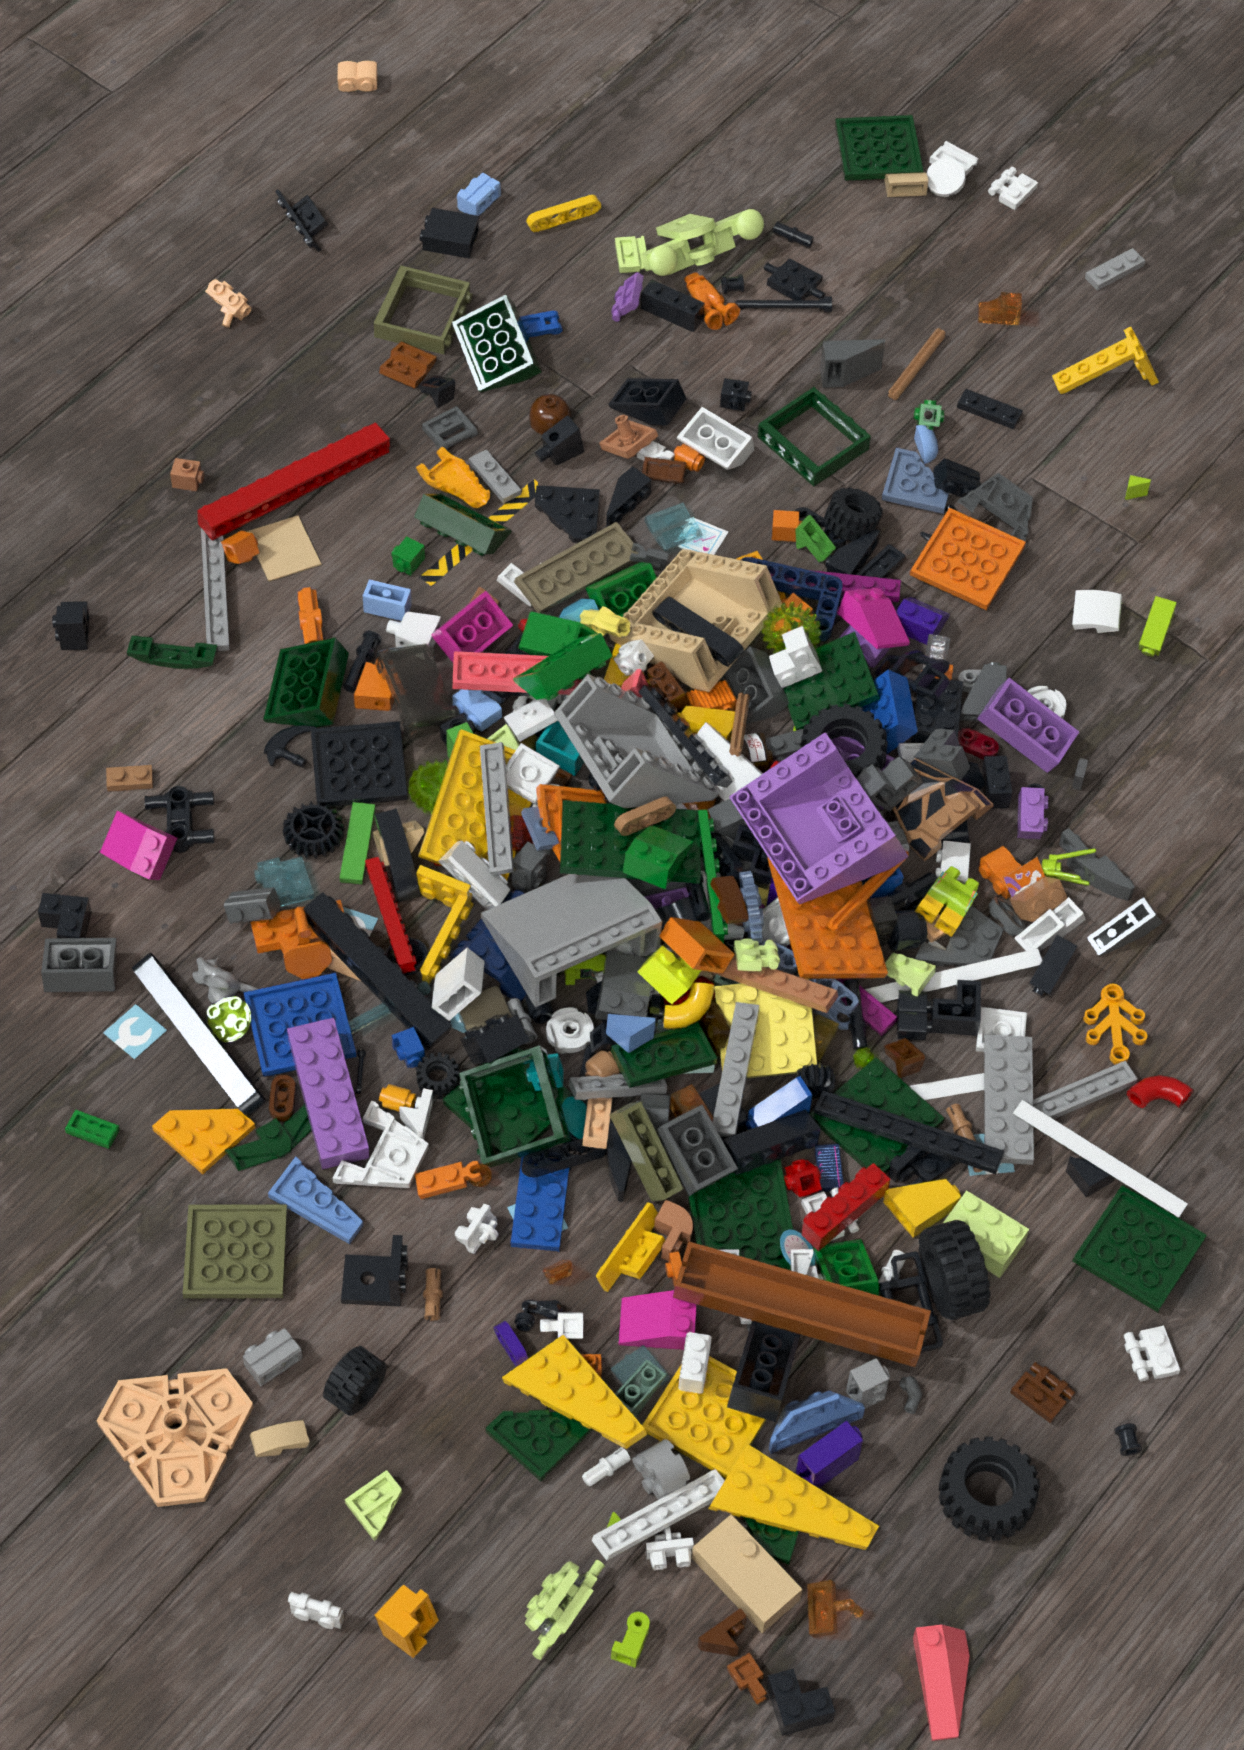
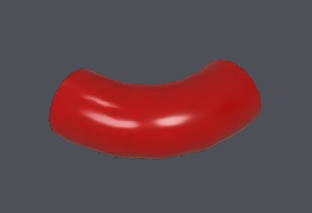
M1157 1075L1144 1078L1133 1085L1127 1091V1096L1139 1108H1144L1148 1103L1157 1099L1168 1100L1180 1108L1192 1095L1194 1089L1174 1077Z

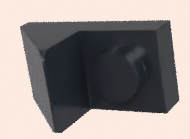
M434 375L418 385L421 392L432 396L437 408L454 399L456 382L453 378Z

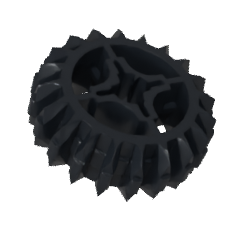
M310 801L308 806L301 803L300 809L294 807L293 813H288L287 819L283 823L284 828L282 831L286 845H289L291 852L296 851L298 856L304 853L306 859L310 855H313L315 859L320 854L326 857L327 851L333 853L334 847H339L340 841L344 838V824L341 815H338L336 808L331 809L329 804L323 807L321 802L314 805ZM301 825L303 828H301V832L297 834L296 830ZM330 826L331 830L326 835L324 832H326V828Z

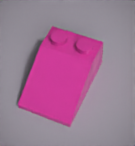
M873 587L871 589L845 591L837 614L876 649L909 645L910 641L891 600L881 589Z
M117 810L100 853L149 880H160L177 838Z
M673 1290L623 1297L621 1302L619 1345L684 1350L686 1334L689 1332L695 1333L696 1304L673 1298Z

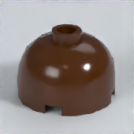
M555 394L541 395L530 407L529 420L531 428L542 435L566 416L570 417V408L567 402L560 396Z

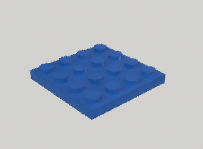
M336 973L244 992L245 1003L251 1011L250 1024L263 1077L296 1070L288 1041V1028L330 1018L335 1020L345 1059L356 1057V1050Z

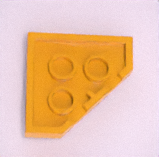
M239 1109L170 1110L152 1128L156 1134L201 1174H204L226 1155L225 1149H232L253 1131L255 1123Z

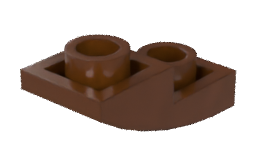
M734 877L713 878L710 885L720 900L717 908L726 923L747 922L749 918L746 905Z

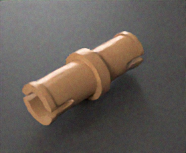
M430 1268L425 1271L426 1290L423 1291V1298H425L424 1318L428 1320L430 1316V1321L440 1319V1299L443 1297V1291L440 1290L441 1270L437 1269L436 1273V1268Z

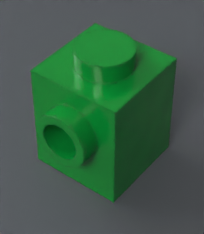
M406 536L400 545H396L392 551L393 567L399 572H404L411 576L425 559V545Z

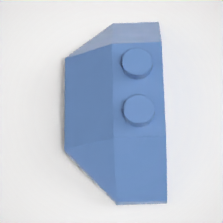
M832 1391L813 1393L808 1399L801 1402L792 1401L781 1412L770 1439L769 1451L774 1453L831 1431L845 1421L851 1423L862 1419L865 1407L860 1402Z

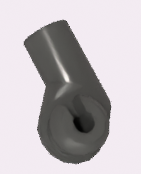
M903 1377L899 1385L908 1394L904 1410L907 1413L915 1414L922 1398V1391L914 1377Z

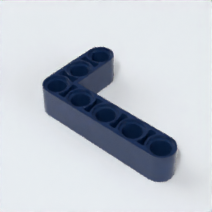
M752 557L741 559V561L766 565L769 573L773 575L771 578L777 591L788 594L794 593L797 596L819 600L812 634L818 641H826L831 637L843 588L840 578ZM786 578H792V579H794L795 581H793V582H788V581H786L785 579H786ZM807 583H814L816 586L810 587ZM833 587L836 588L837 591H829L828 588ZM823 607H831L832 610L826 611ZM825 626L828 629L820 630L818 627Z

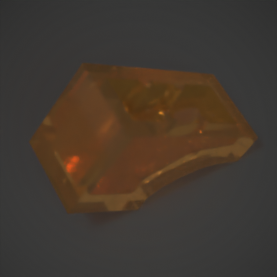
M1001 292V295L994 300L979 302L978 323L1019 325L1022 293Z

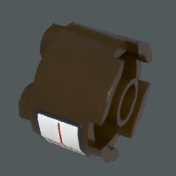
M764 733L744 735L741 754L762 773H765L769 769V763L773 762V754L770 749L767 750Z

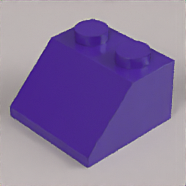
M912 597L903 599L896 610L907 637L930 647L950 616L949 613Z

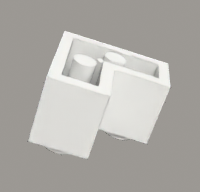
M803 626L782 634L786 649L769 656L774 675L781 688L822 672L817 652Z

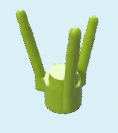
M1096 849L1060 855L1050 854L1049 859H1043L1042 861L1043 872L1046 877L1088 886L1090 882L1081 880L1079 875L1062 872V863L1058 862V860L1095 853Z

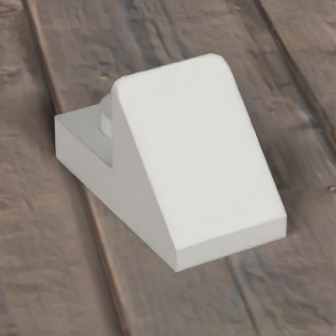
M424 1088L422 1096L416 1099L415 1109L399 1107L401 1120L423 1140L433 1105V1090Z

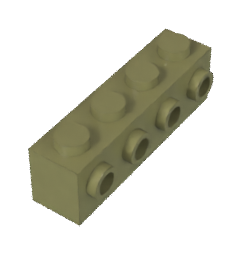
M642 1102L629 1103L609 1114L651 1201L665 1200L682 1190L683 1187Z

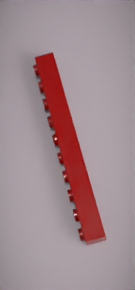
M379 856L365 860L366 869L397 964L401 968L402 974L415 971V956H411V953H413L412 947L407 944L409 943L408 935H404V932H406L405 926L400 923L402 922L401 914H397V911H399L398 905L393 902L395 901V896L393 892L390 893L392 888L390 882L386 881L388 880L387 872H383L385 870L383 861L380 862Z

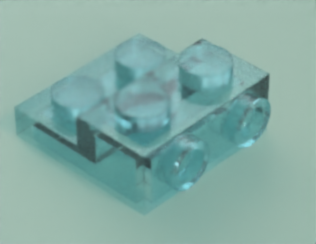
M278 857L257 863V870H254L257 884L261 883L263 888L274 887L281 907L314 899V893L302 857L280 862Z

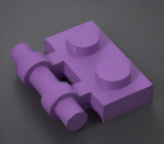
M639 272L625 280L624 286H620L615 293L614 299L616 303L612 307V319L616 322L620 321L622 315L635 310L639 305V296L643 288L642 282L644 277Z

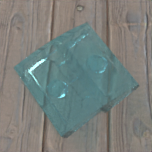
M684 503L648 515L644 519L651 534L664 551L703 536L695 518L690 517Z

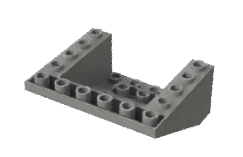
M587 674L554 712L609 802L623 808H634L665 796L669 797L674 804L713 801L719 795L713 781L705 774L703 769L643 697L636 696L632 691L622 690L615 683L611 685L601 677L596 678Z
M568 874L481 913L483 922L535 1007L556 998L557 973L626 942L630 944L637 956L644 958L652 955L661 945V938L659 936L662 929V920L651 903L625 878Z

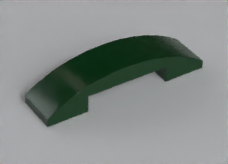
M132 635L127 649V656L156 666L195 669L214 664L218 645L197 642L195 647L154 643L151 637Z

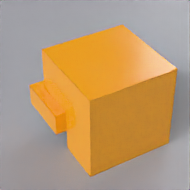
M402 1585L375 1614L383 1636L412 1658L427 1644V1640L423 1637L439 1621L429 1595L421 1589L415 1594L405 1585Z

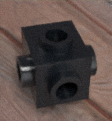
M724 378L720 407L745 411L746 403L750 404L752 391H748L749 382Z

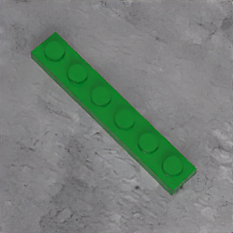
M698 810L700 841L713 934L724 944V935H728V925L726 921H722V915L717 908L720 900L710 885L712 879L716 877V873L720 872L719 860L714 859L713 852H717L716 839L711 838L710 832L714 831L713 818H708L707 810Z

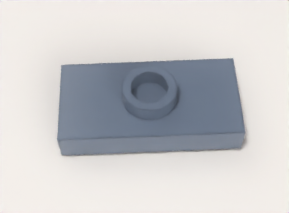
M538 807L524 808L522 810V817L537 851L552 849L553 846L559 844L555 831L546 833L545 831L548 828L542 827L541 822L543 818H540Z

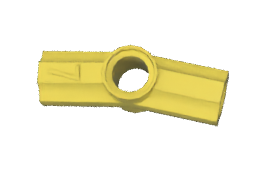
M602 606L600 610H583L580 614V623L597 633H601L602 636L608 633L621 637L627 636L630 632L631 623L629 620L616 615L606 607Z

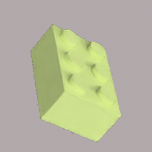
M967 1190L943 1222L961 1220L968 1224L970 1230L975 1235L976 1241L979 1243L980 1251L985 1260V1267L999 1278L1026 1242L1029 1231L1027 1227Z

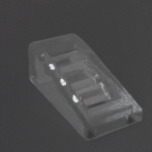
M929 634L925 656L947 661L951 638Z

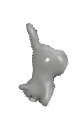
M202 957L197 958L198 971L193 972L192 975L198 984L209 987L208 998L211 1003L216 1004L224 998L233 997L238 991L258 990V988L239 982L238 978L232 973L218 966L219 957L215 960H204Z

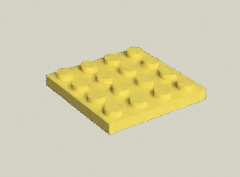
M742 983L714 986L716 1003L719 1004L730 1030L736 1002L756 1004L760 1007L747 1078L795 1074L804 1065L809 1066L812 1063L817 1065L811 1007ZM728 1036V1039H727L725 1048H721V1050H720V1053H721L720 1055H721L722 1071H723V1066H724V1061H725V1055H726V1050H727V1045H728L729 1036Z

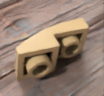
M303 1420L269 1426L250 1434L256 1457L280 1455L283 1449L306 1448L309 1444Z

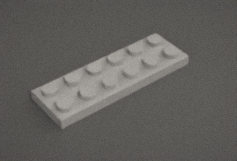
M985 1035L984 1144L1004 1150V1157L1001 1163L1033 1165V1126L1013 1114L1022 1100L1033 1106L1032 1037Z

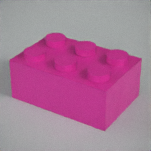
M485 591L434 631L431 636L453 662L454 651L481 653L511 628L513 624L488 592Z

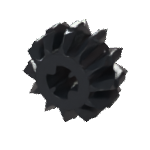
M812 1063L809 1066L804 1065L797 1070L796 1078L801 1076L812 1097L819 1098L823 1090L830 1093L834 1091L836 1079L834 1070L829 1065H822L821 1063L814 1065Z

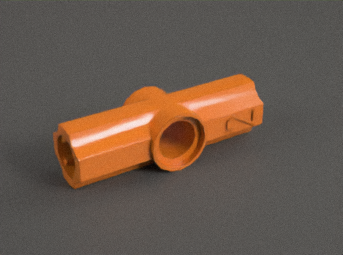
M310 587L303 588L298 592L300 628L303 630L304 644L323 640L321 630L323 626L316 590Z

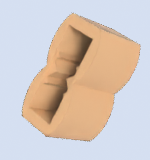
M344 61L338 63V89L340 91L377 90V62L361 61L356 63Z

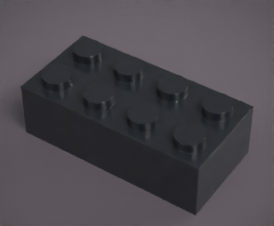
M752 1321L727 1408L776 1422L801 1334Z

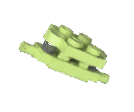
M595 1560L590 1570L583 1575L578 1572L579 1566L571 1561L567 1562L560 1571L555 1574H549L541 1585L543 1587L541 1593L535 1595L527 1605L529 1610L525 1614L527 1618L525 1624L531 1631L537 1629L541 1633L538 1637L540 1643L532 1653L535 1658L542 1660L546 1651L551 1648L561 1634L567 1631L593 1593L591 1588L597 1581V1576L605 1567L601 1561Z

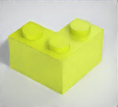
M662 945L643 963L638 973L666 1000L673 1004L690 988L702 970L692 969L681 957L677 959L672 952Z

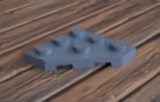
M900 448L895 449L882 494L883 501L944 514L949 493L935 488L933 472L929 467H925L917 452Z

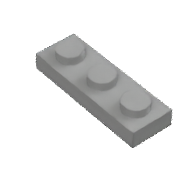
M1132 248L1086 272L1085 279L1098 291L1143 267L1145 260Z

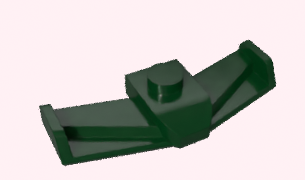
M305 1103L283 1126L275 1118L258 1128L256 1135L259 1140L232 1149H225V1154L236 1169L241 1171L277 1158L281 1159L291 1153L292 1149L312 1131Z

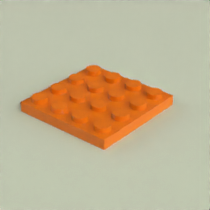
M949 508L910 570V576L987 610L1024 550L1026 542Z

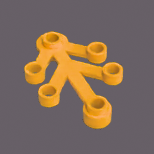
M1108 984L1101 991V1000L1092 1009L1085 1011L1083 1019L1086 1024L1094 1025L1098 1020L1099 1014L1109 1006V1015L1094 1029H1090L1085 1039L1088 1044L1097 1045L1101 1035L1111 1027L1113 1047L1109 1058L1116 1065L1124 1061L1127 1062L1130 1055L1129 1049L1122 1042L1121 1027L1133 1036L1132 1040L1136 1045L1145 1044L1148 1035L1145 1030L1135 1026L1144 1022V1011L1137 1009L1124 999V992L1119 985ZM1119 1007L1131 1015L1130 1021L1119 1013ZM1087 1015H1093L1095 1018L1090 1019ZM1134 1015H1139L1141 1019L1135 1018ZM1094 1035L1097 1039H1092L1089 1036ZM1141 1035L1143 1039H1138L1136 1036Z

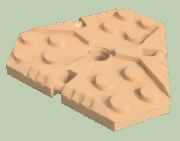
M227 1368L178 1374V1379L172 1380L168 1379V1375L118 1380L97 1419V1424L124 1462L128 1461L130 1463V1470L157 1507L206 1501L215 1480L218 1478L227 1460L228 1450H232L254 1406ZM179 1389V1394L170 1395V1390ZM173 1424H181L177 1429H170ZM212 1444L218 1445V1449H212ZM144 1451L145 1455L138 1458L137 1455Z

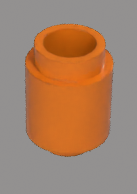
M686 444L677 446L673 452L675 454L674 461L686 462V469L690 471H700L705 462V457Z

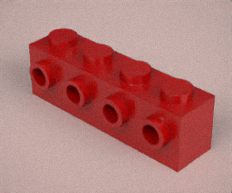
M874 1163L867 1169L863 1167L855 1175L853 1181L850 1183L845 1182L839 1188L838 1193L833 1198L831 1196L827 1197L822 1202L820 1209L816 1212L811 1211L805 1216L801 1235L814 1248L820 1251L885 1195V1191L889 1189L891 1179Z

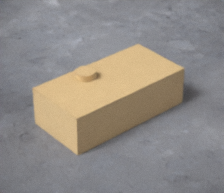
M732 1515L728 1516L693 1546L692 1559L739 1609L743 1610L747 1618L761 1633L765 1632L800 1601L802 1588Z

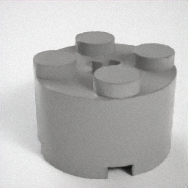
M667 1439L661 1440L632 1459L635 1468L641 1472L644 1478L642 1485L648 1494L654 1493L658 1500L689 1484L687 1480L690 1479L688 1469L680 1454L676 1456L670 1449L674 1448V1446Z

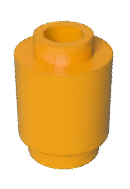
M388 1084L387 1088H382L379 1101L382 1102V1107L400 1112V1106L414 1108L416 1094L411 1093L409 1089Z

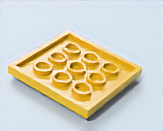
M709 1356L703 1393L680 1391L678 1388L680 1366L642 1426L648 1435L659 1441L667 1439L674 1446L673 1449L710 1470L716 1469L722 1477L727 1478L746 1444L751 1446L767 1419L727 1408L737 1371Z

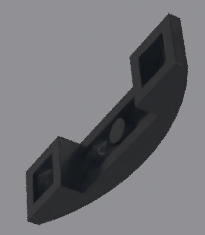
M397 809L374 814L391 870L392 882L398 903L421 897L412 856Z

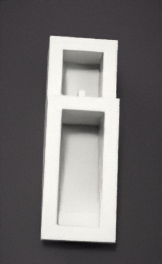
M1067 898L1053 911L1049 909L1016 936L1015 940L1025 951L1033 949L1041 951L1051 945L1057 935L1063 937L1085 921L1084 913L1070 898Z

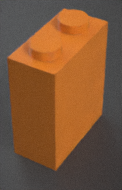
M671 917L659 936L692 969L723 974L735 955L706 926L698 921Z

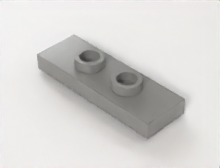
M487 450L469 458V464L503 504L521 495V489Z

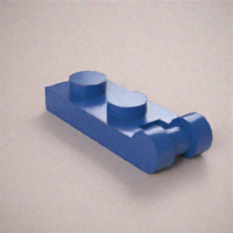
M548 311L520 317L528 338L545 334L555 335L563 331L561 323L558 322V311Z

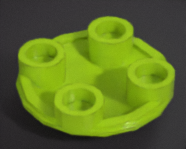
M239 997L224 998L215 1005H211L207 1010L208 1025L222 1042L236 1041L249 1029L251 1011L248 1005Z

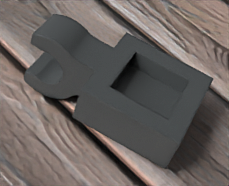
M633 543L631 550L638 552V554L631 553L629 558L631 561L651 563L653 569L664 571L669 553L651 548L645 551L642 545Z

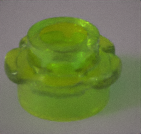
M868 1047L859 1048L853 1056L856 1068H864L874 1059V1054L870 1052Z

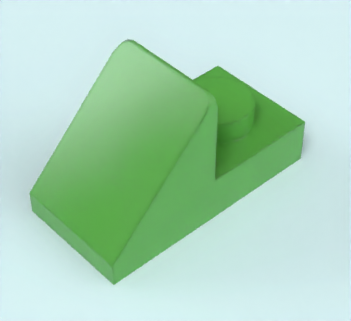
M808 515L795 529L797 549L806 546L818 562L824 561L836 548L811 515Z

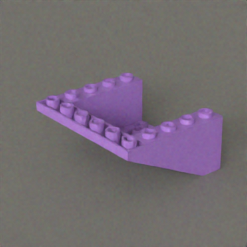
M826 732L729 796L799 905L887 871L909 857Z

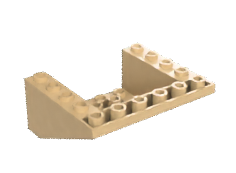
M682 549L623 616L631 623L629 634L621 637L611 634L609 636L612 641L621 646L627 642L642 639L654 655L649 663L656 665L662 661L674 678L691 688L709 692L732 664L726 667L715 660L704 638L671 631L655 619L652 611L667 596H670L735 638L745 650L782 607V602L766 565Z

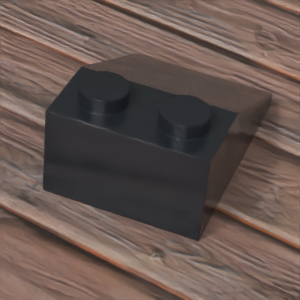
M627 378L608 405L612 409L650 425L663 426L671 422L687 398L678 379Z

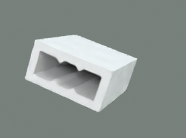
M466 948L435 975L432 1008L450 1021L482 992L484 960L469 948Z

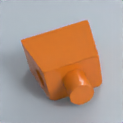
M366 662L354 693L355 708L389 711L393 706L394 700L407 701L409 689L399 687V675L397 673Z

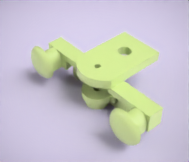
M754 209L742 211L716 223L713 218L688 214L656 228L658 236L674 240L640 253L644 268L652 270L659 276H666L694 264L704 265L710 263L715 259L714 256L736 247L733 236L739 234L746 240L757 238L763 231L764 220L762 215ZM702 235L704 245L690 250L687 239Z

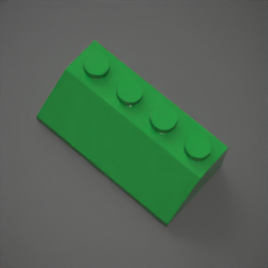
M601 633L584 636L571 641L513 678V680L536 700L546 698L548 701L559 695L558 691L561 689L566 690L574 686L575 680H582L587 674L591 675L590 671L592 669L597 670L607 664L606 660L613 656Z

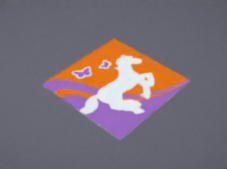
M1038 857L1005 876L1004 880L1011 897L1043 878L1045 874Z

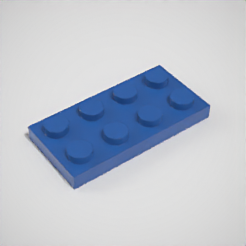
M522 1157L511 1247L559 1252L569 1168L539 1177H528L521 1170L524 1158ZM548 1158L551 1161H560L559 1159Z

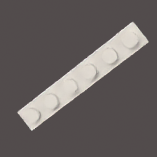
M714 1469L686 1486L600 1531L593 1536L592 1542L607 1561L711 1504L724 1483V1479Z

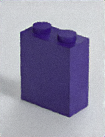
M845 1421L799 1454L795 1474L817 1488L822 1487L859 1460L863 1436L859 1429L855 1426L852 1427L848 1421Z

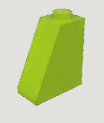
M1155 596L1138 648L1142 650L1144 655L1151 657L1160 655L1175 614L1177 602Z

